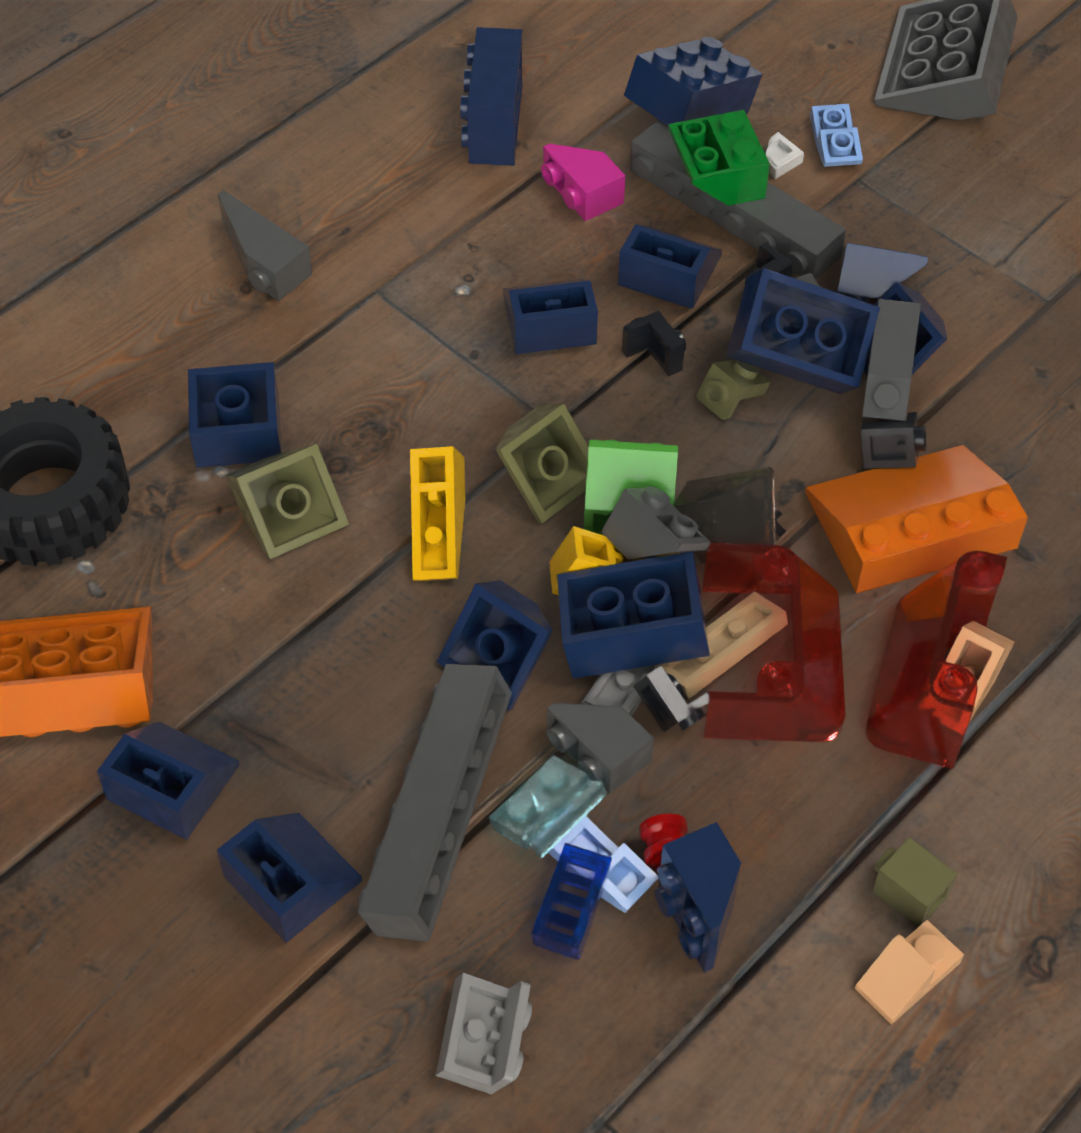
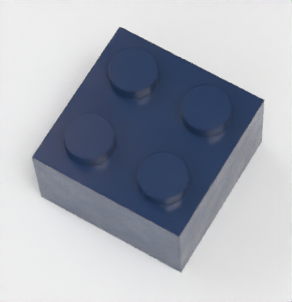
M274 362L188 369L189 437L196 468L255 463L264 458L282 453L279 393Z

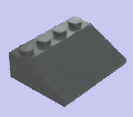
M924 0L900 6L874 98L876 106L955 120L974 117L981 118L996 113L1018 18L1012 1Z

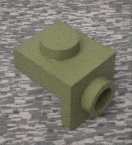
M735 359L716 362L709 369L696 397L719 418L725 420L731 418L740 400L764 396L771 382L759 373V368Z

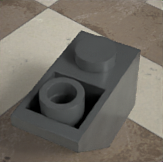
M652 486L624 489L601 531L628 560L707 550L711 543L698 530V525L694 520L681 514L669 502L670 498L665 492Z
M553 703L547 708L546 733L552 745L562 753L567 751L578 762V767L583 776L592 784L598 782L609 794L652 761L654 738L622 707Z

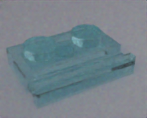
M553 755L489 816V820L493 830L525 849H533L538 857L543 858L607 793L602 781L589 779L587 773Z

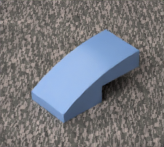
M585 815L548 852L580 882L624 913L659 878L625 843L618 848Z

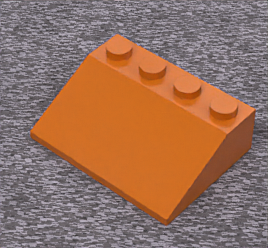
M964 445L918 457L916 467L875 468L808 486L805 489V493L856 594L1017 549L1028 519L1009 483Z
M151 606L0 621V737L14 735L36 737L53 731L70 730L73 732H85L94 727L113 725L133 727L143 722H150L153 702Z

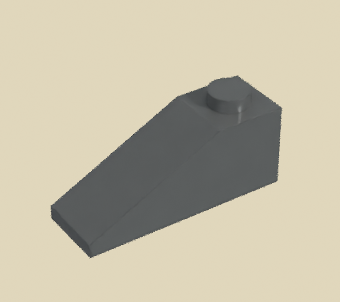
M223 190L218 194L223 224L248 279L256 290L266 292L280 301L312 275L309 246Z
M879 299L878 307H880L874 328L862 415L863 423L906 421L921 303Z

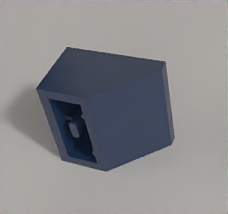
M635 224L620 250L618 285L693 309L722 256V249L650 226Z
M576 279L503 288V297L515 354L597 344L598 309L590 280Z
M156 722L125 733L99 767L97 773L107 800L187 840L240 764L239 760L164 723Z
M300 813L255 819L217 849L224 878L285 943L362 882V876Z
M717 822L663 845L661 866L657 868L659 884L658 889L655 890V897L662 913L667 918L672 916L680 929L678 931V938L683 951L689 959H697L704 973L712 970L733 909L741 867L739 858Z

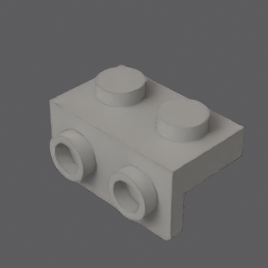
M466 973L456 977L435 1076L491 1095L516 1080L523 1064V1052L519 1050L522 1032L526 1029L532 1014V1004L528 1002L531 985L519 981L508 989Z

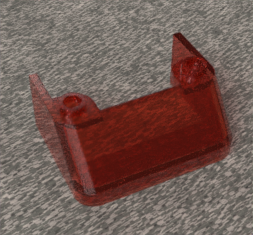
M710 543L706 550L702 592L753 593L755 591L758 594H790L792 596L794 662L774 661L763 666L757 676L756 693L709 691L704 738L828 742L835 739L843 729L846 716L840 607L837 589L798 555L784 546Z

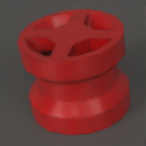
M673 813L659 814L644 820L640 824V837L647 845L643 853L644 862L652 870L657 871V868L661 866L663 845L687 835L689 830L685 817Z

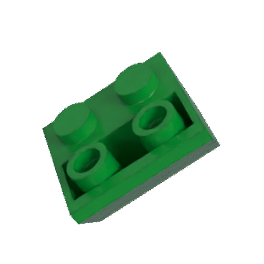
M744 110L668 124V131L692 185L727 206L765 199L770 163Z

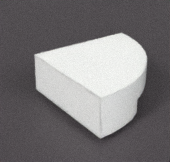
M779 132L774 134L769 140L765 155L770 163L769 174L774 179L803 163L804 152Z

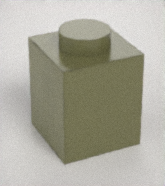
M909 837L898 850L893 847L888 848L876 863L874 870L878 875L873 893L915 926L919 927L950 896L957 873Z

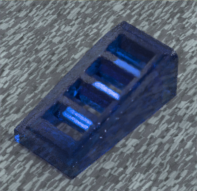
M564 844L531 932L534 945L579 960L581 958L612 864V857L572 844ZM570 864L596 872L594 879L568 872ZM566 884L587 891V898L562 891L563 885ZM557 904L581 911L580 917L577 918L556 911ZM554 924L574 931L573 936L550 929V925Z

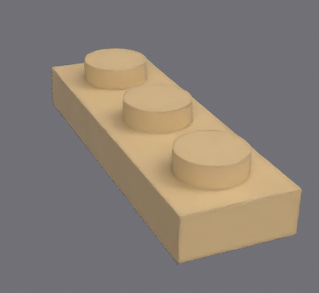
M754 591L706 627L710 656L655 665V669L662 666L667 674L674 676L682 687L683 697L689 700L788 625L786 611Z

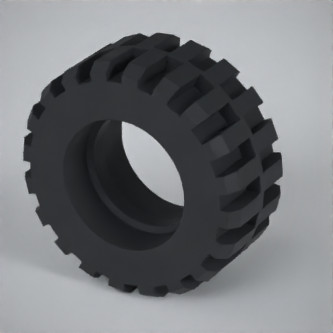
M47 397L34 398V402L24 403L23 400L10 403V408L3 411L0 410V559L14 563L15 559H19L21 565L37 566L38 562H47L48 566L62 564L61 559L70 556L75 560L86 554L85 550L90 546L96 549L106 541V532L110 531L113 533L122 521L121 514L127 511L130 501L128 495L130 482L117 435L113 433L111 425L103 417L97 416L94 410L81 404L76 408L75 403L70 400L58 398L57 402H50V399ZM65 468L75 471V474L62 486L44 494L25 496L8 492L22 477L40 469Z

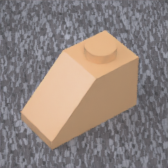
M975 621L964 625L922 709L961 730H965L994 684L1015 642Z

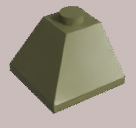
M564 403L537 406L507 428L496 451L538 524H543L586 491L589 447Z
M316 443L264 458L226 474L240 512L268 559L277 557L349 525Z

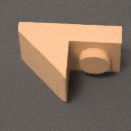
M926 920L908 937L904 938L900 934L895 936L858 981L855 989L892 1025L961 963L964 954L935 926Z

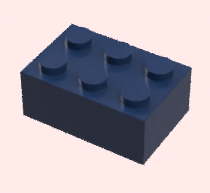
M477 27L475 43H468L467 66H472V69H465L464 92H468V95H461L460 117L465 119L468 124L462 125L461 144L462 147L468 148L470 164L515 166L523 88L522 29Z
M703 37L699 40L686 43L681 42L678 45L656 48L653 51L637 54L624 96L667 126L671 123L744 110L748 114L763 74L750 66L751 63L748 59L733 55L724 49L723 44L717 39Z
M762 268L747 277L726 357L838 394H843L859 388L880 307Z
M693 551L557 574L562 644L573 679L710 656L701 588Z

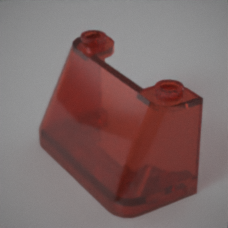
M976 550L967 552L899 599L866 722L865 733L868 740L875 747L883 751L950 769L954 768L973 713L978 686L974 675L967 668L944 661L946 648H952L964 625L975 621L985 627L987 626L988 617L1004 575L1007 561L1006 556Z

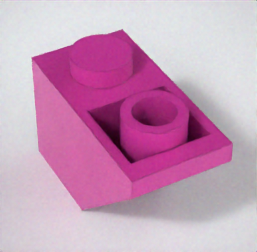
M556 144L543 146L541 172L544 180L549 186L556 188L563 196L566 205L571 210L574 209L584 221L624 204L625 174L604 152Z

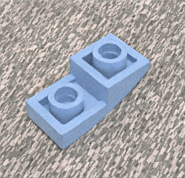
M849 104L812 106L810 111L811 126L823 166L862 164L863 157L857 127L853 128Z

